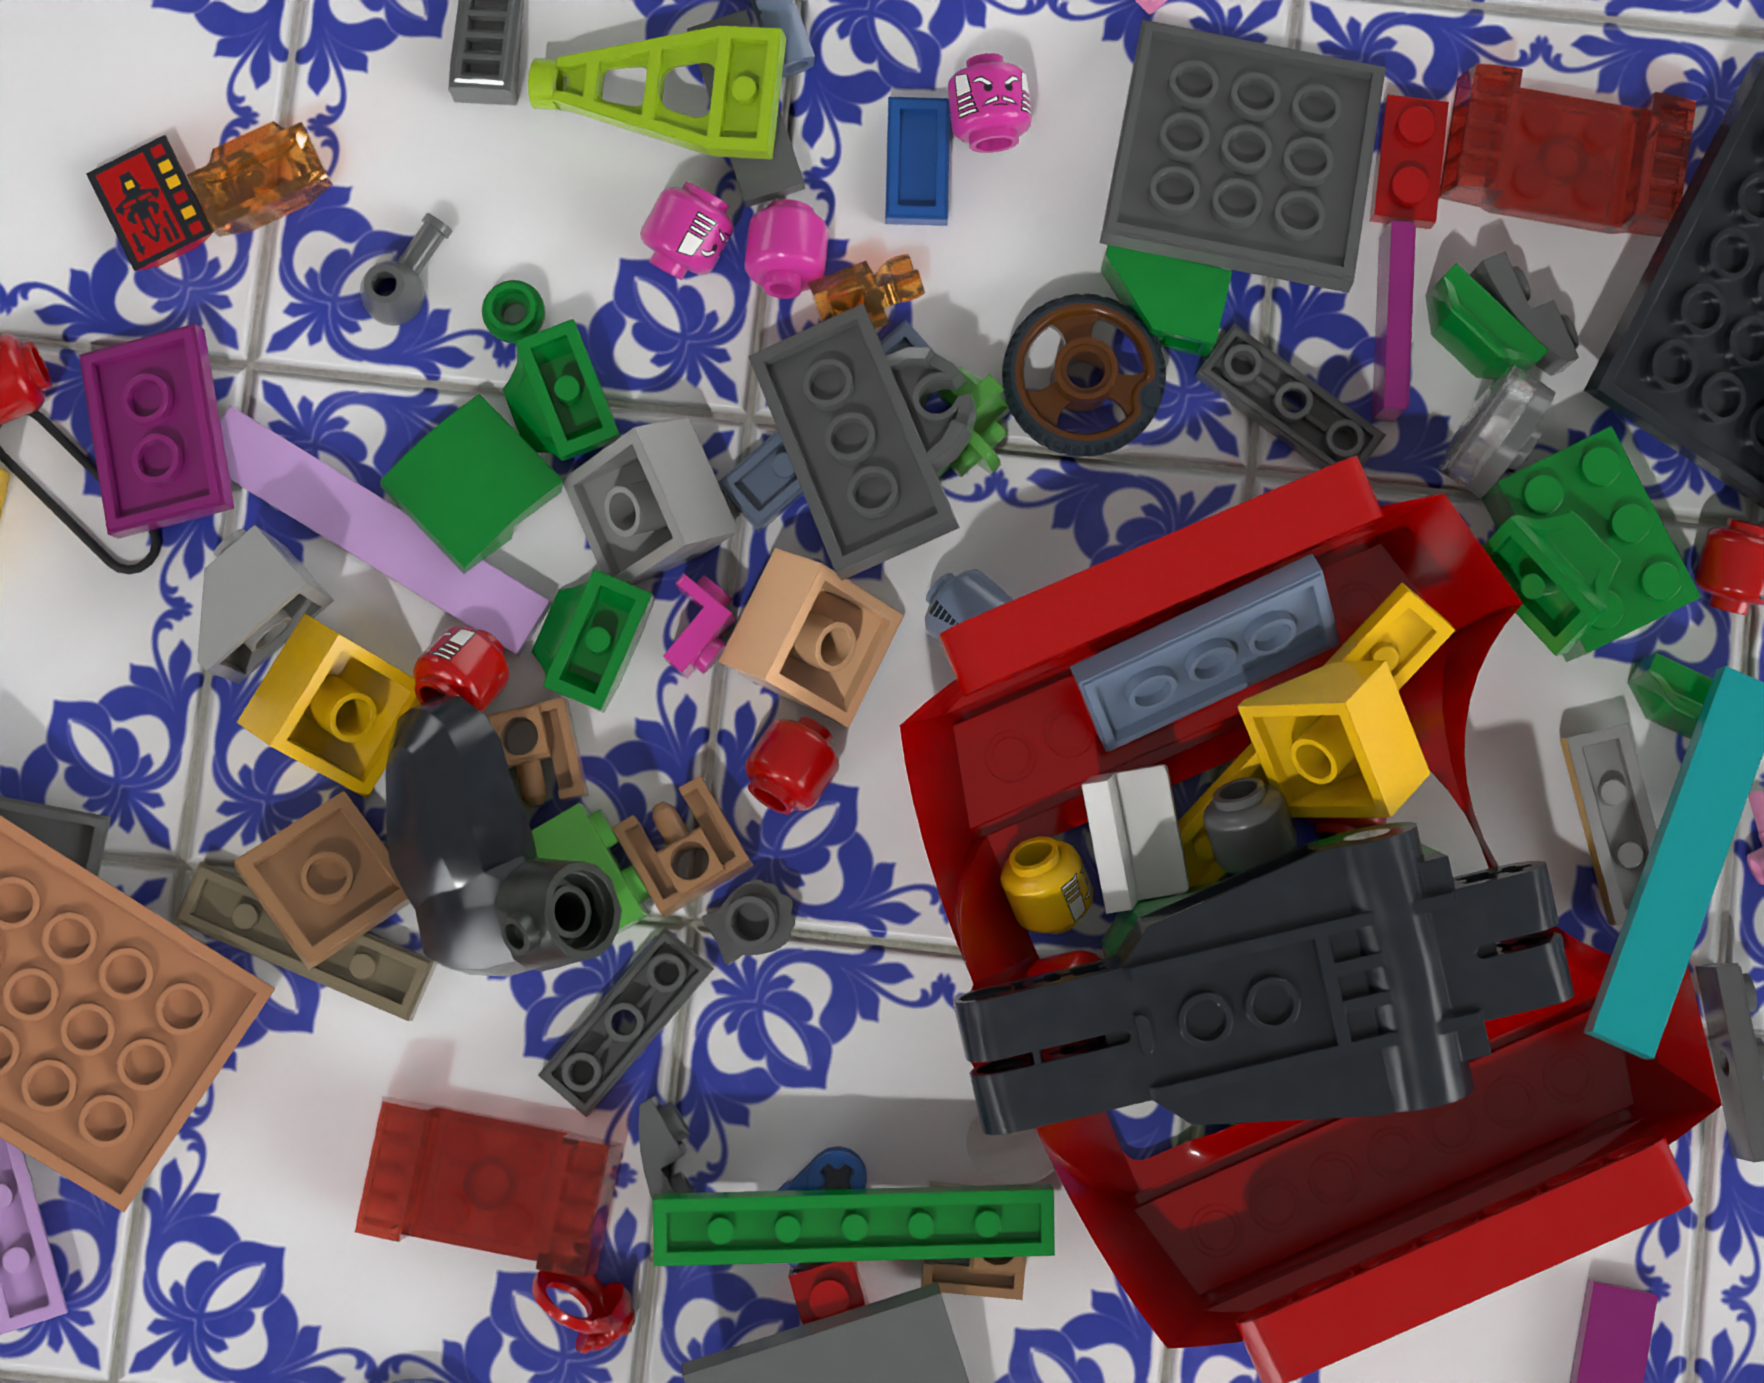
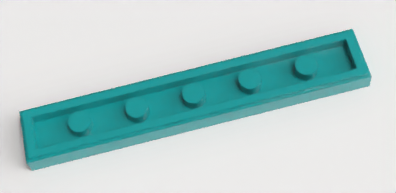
M1728 666L1716 670L1584 1033L1643 1059H1654L1764 754V682Z

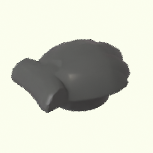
M757 879L739 886L730 894L719 910L702 916L703 923L716 940L723 961L727 966L742 955H760L780 949L789 941L791 931L795 926V919L791 915L793 908L792 899L787 895L781 894L778 886L774 883H765Z

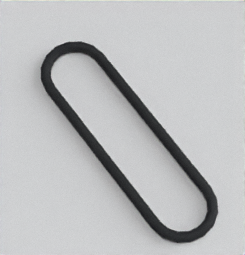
M37 410L28 414L99 482L97 467L43 413ZM0 445V461L108 567L117 573L130 575L142 572L154 563L159 555L161 546L158 529L148 531L151 538V547L145 559L133 565L120 564L64 511Z

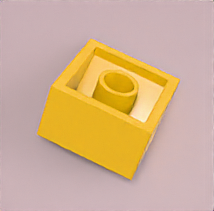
M304 613L236 723L270 747L368 798L386 769L389 744L398 718L412 707L419 705L420 702L415 694V681L413 677Z
M1386 660L1330 663L1244 699L1237 706L1268 782L1271 786L1279 789L1286 797L1291 817L1391 818L1430 775Z

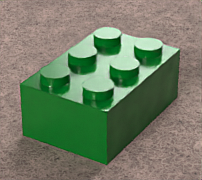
M1612 426L1497 481L1481 497L1497 530L1511 516L1520 515L1539 519L1575 511L1620 558L1621 561L1606 593L1607 610L1567 653L1562 654L1566 662L1588 654L1701 598Z

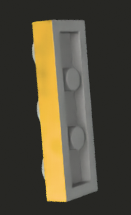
M1628 723L1560 739L1608 925L1624 923L1657 833Z

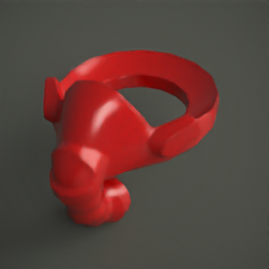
M557 1266L542 1268L533 1279L531 1291L541 1309L557 1323L579 1332L575 1343L576 1351L583 1354L590 1351H599L610 1347L614 1341L623 1335H628L632 1331V1326L635 1324L632 1296L620 1282L609 1283L603 1286L602 1282L591 1270L580 1274ZM546 1289H561L573 1295L585 1307L588 1316L580 1318L562 1311L551 1301Z

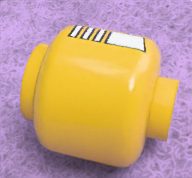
M1043 836L1030 838L1013 849L1009 859L1002 868L1000 881L1013 914L1021 927L1031 932L1060 934L1069 931L1085 916L1093 903V887L1081 857L1072 845L1064 841Z

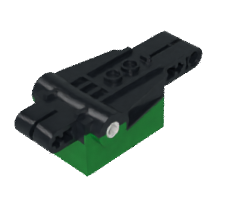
M1396 822L1354 829L1323 840L1306 843L1229 878L1189 887L1185 893L1138 900L1132 910L1121 911L1117 914L1103 936L1101 945L1105 959L980 988L954 998L953 1005L966 1060L976 1063L987 1062L975 1067L969 1073L983 1133L987 1135L1016 1133L1151 1100L1192 1125L1381 1116L1394 1112L1434 1108L1462 1099L1475 1090L1468 1060L1492 1055L1485 1021L1556 1005L1571 999L1575 995L1562 935L1555 932L1537 933L1559 924L1547 864L1544 861L1517 862L1453 877L1449 857L1421 844L1416 823Z

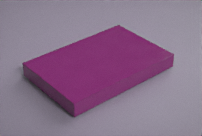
M194 323L79 355L108 535L119 539L235 509L205 330Z

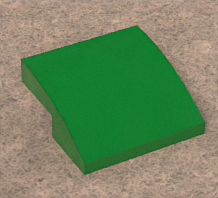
M478 394L442 421L410 449L380 480V487L457 568L465 574L510 541L516 525L559 495L562 491L564 480Z

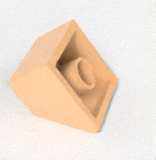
M775 548L718 662L758 685L849 728L904 615L850 580L845 579L841 581L835 571L823 563Z

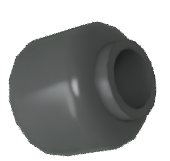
M1253 777L1241 778L1222 785L1213 793V800L1204 810L1203 822L1215 861L1227 872L1238 874L1297 847V834L1286 797L1279 789L1264 784L1261 779Z

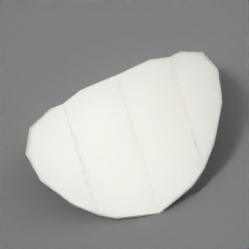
M979 1115L972 1121L966 1136L968 1155L976 1168L993 1181L1007 1185L1036 1184L1054 1172L1055 1168L1036 1128L1010 1134L987 1135L983 1133Z

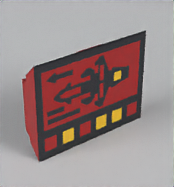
M166 135L86 173L134 271L146 270L154 266L157 268L199 247L214 232Z

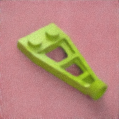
M715 26L560 56L557 59L535 58L530 65L528 75L529 100L534 109L570 111L709 156L772 160L786 36L781 28ZM699 63H707L715 68L710 111L706 115L691 117L669 110L664 106L662 101L665 77L670 71L678 67ZM639 67L647 69L642 105H623L608 102L602 98L605 74L608 71ZM567 77H569V85H568V87H567Z

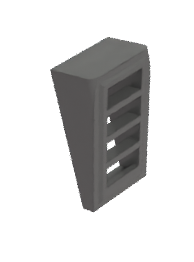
M458 0L448 86L454 102L499 105L517 104L524 0H508L507 9L475 7V0ZM473 21L505 22L504 30L473 29ZM472 42L502 44V51H471ZM470 64L500 66L499 74L470 73Z

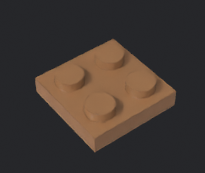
M342 791L234 860L236 871L308 970H311L411 903L390 865L388 849L345 791Z

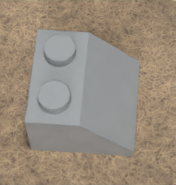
M690 417L634 427L563 478V485L600 571L631 585L638 584L696 559L739 532Z
M256 525L247 532L244 529H239L227 536L214 550L216 559L204 569L197 661L207 672L240 684L287 642L304 613L315 618L334 601L284 544Z

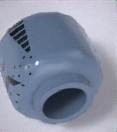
M977 569L964 571L957 576L947 573L932 585L926 595V602L930 605L925 615V628L941 644L938 637L941 632L1014 599L986 574Z

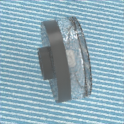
M1515 364L1510 365L1484 391L1467 413L1452 437L1438 471L1477 497H1483L1506 469L1514 473L1531 453L1543 433V430L1537 426L1551 405L1556 392Z

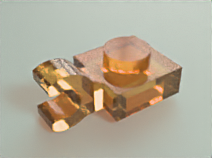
M909 254L899 255L887 260L874 275L867 261H863L807 283L820 322L826 321L860 304H864L875 329L889 324L884 308L914 300L925 293L919 271L913 269Z

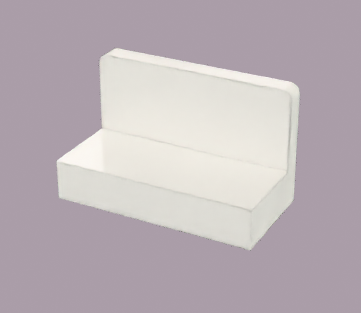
M1159 764L1089 777L1082 784V790L1106 914L1132 910L1138 900L1187 892L1190 882L1167 766Z

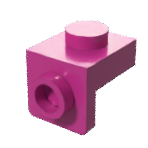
M683 573L675 583L677 588L702 610L663 657L673 668L688 679L695 669L705 674L720 658L727 645L721 638L735 623V618L732 612L726 608L732 601V598L704 575L695 583Z

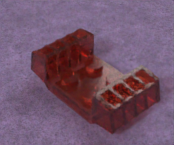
M1476 64L1457 78L1439 198L1480 207L1488 213L1607 234L1632 233L1655 237L1663 236L1683 196L1697 101L1654 92L1640 108L1532 90L1520 87L1523 69L1491 64Z
M382 1096L354 1232L396 1242L411 1236L537 1261L535 1269L577 1277L595 1274L598 1270L623 1143L446 1106Z

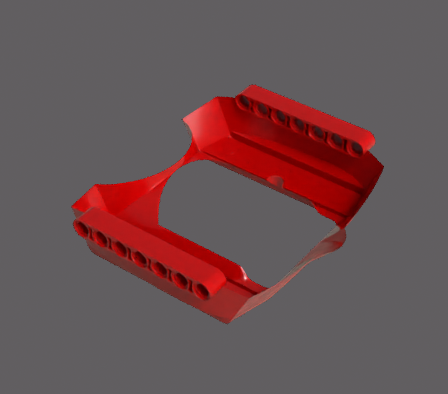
M1354 456L965 620L938 635L956 679L924 703L899 726L907 776L924 847L952 932L973 982L971 991L1025 978L1029 968L1035 961L1040 959L1027 929L1021 927L1015 918L1000 881L1002 868L1016 846L1034 837L1043 836L1051 838L1088 822L1082 784L1091 776L1164 764L1168 768L1172 786L1237 758L1252 743L1237 706L1244 699L1323 667L1402 582L1453 626L1455 631L1398 692L1429 771L1448 790L1465 814L1479 841L1488 869L1499 866L1482 835L1473 810L1466 775L1465 731L1470 699L1478 673L1499 633L1523 603L1444 493L1380 507L1358 457ZM1314 555L1323 571L1340 640L1338 646L1110 752L1105 751L1070 666L1305 556ZM1555 926L1537 933L1555 932L1562 935L1575 995L1571 999L1556 1005L1485 1021L1492 1055L1468 1060L1475 1090L1468 1096L1455 1102L1434 1108L1394 1112L1381 1116L1238 1123L1217 1133L1190 1140L1144 1160L1131 1159L1124 1153L1106 1111L1037 1127L1036 1130L1091 1238L1120 1285L1166 1348L1203 1347L1244 1342L1261 1383H1289L1667 1217L1692 1203L1693 1198L1669 1145L1721 1107L1722 1102L1689 967L1686 968L1654 1059L1640 1058L1584 1033L1612 955L1580 942ZM971 1062V1063H972L973 1067L975 1068V1067H977V1066H979V1065H982V1064H984V1063H987V1062H979V1063Z

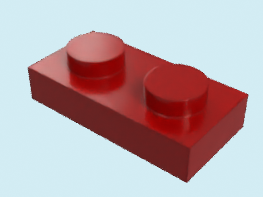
M1387 94L1382 102L1369 222L1389 224L1391 221L1414 222L1413 226L1424 229H1431L1434 226L1437 218L1449 102Z

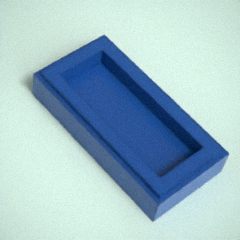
M888 97L885 224L947 226L950 137L948 98Z

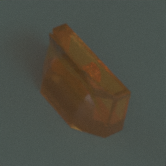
M272 121L212 149L209 163L187 174L206 218L218 237L254 231L310 205L333 185L302 122L289 128H284Z

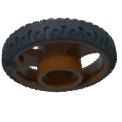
M1072 294L1046 302L1031 312L1021 322L1012 335L1005 352L1002 367V384L1006 403L1012 416H1014L1022 430L1033 440L1049 450L1060 454L1063 453L1076 457H1093L1111 453L1124 447L1147 428L1156 415L1163 398L1166 383V366L1157 337L1151 335L1148 327L1144 325L1142 318H1138L1137 312L1109 297H1101L1097 294ZM1098 320L1113 325L1130 339L1141 359L1143 372L1136 375L1118 373V362L1112 349L1103 341L1091 336L1092 328ZM1051 327L1062 337L1064 346L1056 357L1051 373L1050 385L1040 390H1028L1025 387L1024 381L1026 357L1037 338ZM1075 363H1088L1096 368L1101 381L1092 388H1080L1070 381L1067 369ZM1106 400L1116 403L1126 417L1117 425L1095 433H1075L1057 427L1058 417L1065 408L1073 412L1085 413L1099 408Z

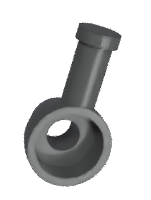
M426 213L422 219L423 225L397 262L384 261L374 265L365 273L361 281L360 297L362 304L370 316L382 324L390 326L405 324L414 319L422 309L425 290L419 274L443 239H448L453 232L449 226L430 213ZM386 278L396 279V289L392 294L388 296L378 295L377 287L382 280Z

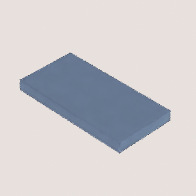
M1310 554L1070 666V669L1096 733L1105 751L1110 752L1338 646L1340 640L1323 571L1314 555Z

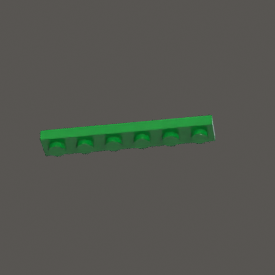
M1051 1184L654 1194V1266L1055 1256L1054 1189Z

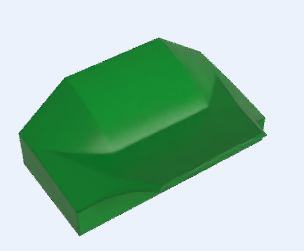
M1455 263L1425 296L1431 335L1476 378L1516 382L1549 351L1458 263Z
M574 319L514 341L517 347V363L502 391L519 435L535 451L553 453L561 461L611 444L621 437Z
M1575 511L1539 519L1520 515L1511 516L1483 545L1486 553L1523 603L1515 613L1555 656L1567 653L1607 610L1606 593L1621 560Z
M593 569L587 582L572 588L559 589L531 651L545 672V680L542 686L604 713L620 686L644 631L655 598L654 595L596 569Z
M1654 653L1636 661L1627 683L1646 719L1691 739L1713 679L1665 656Z

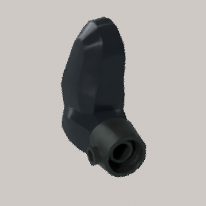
M439 694L402 714L398 718L389 744L386 763L387 845L390 865L403 891L415 909L424 954L443 967L469 975L507 977L531 970L543 972L600 956L611 946L619 930L622 914L612 879L597 865L583 861L537 857L534 838L526 815L516 796L501 739L486 715L460 696Z

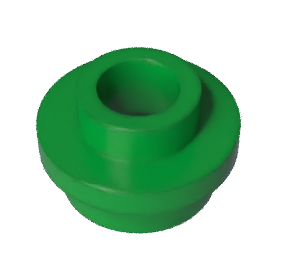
M508 280L495 285L487 293L482 304V318L485 326L495 338L506 343L515 344L514 341L539 332L545 320L546 310L542 297L533 286L523 281ZM512 304L523 305L526 309L523 319L516 323L504 320V312Z

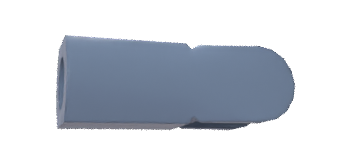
M749 0L760 28H781L786 36L782 77L797 75L814 67L815 55L797 5L793 3V0Z

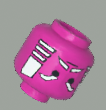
M985 53L969 58L966 61V68L957 71L948 82V99L953 134L962 142L969 143L972 151L979 153L1000 152L1015 147L1019 143V137L1031 127L1032 112L1026 73L1017 65L1004 62L1003 56L1000 54Z
M685 181L681 189L677 187L665 188L660 193L640 232L643 243L654 251L649 263L681 281L687 270L698 275L709 274L714 269L734 231L733 222L726 215L729 205L688 181Z

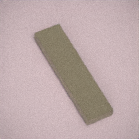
M206 862L199 863L174 919V922L406 1021L413 1020L437 965L435 961L422 954L366 932L311 970H308L244 880Z

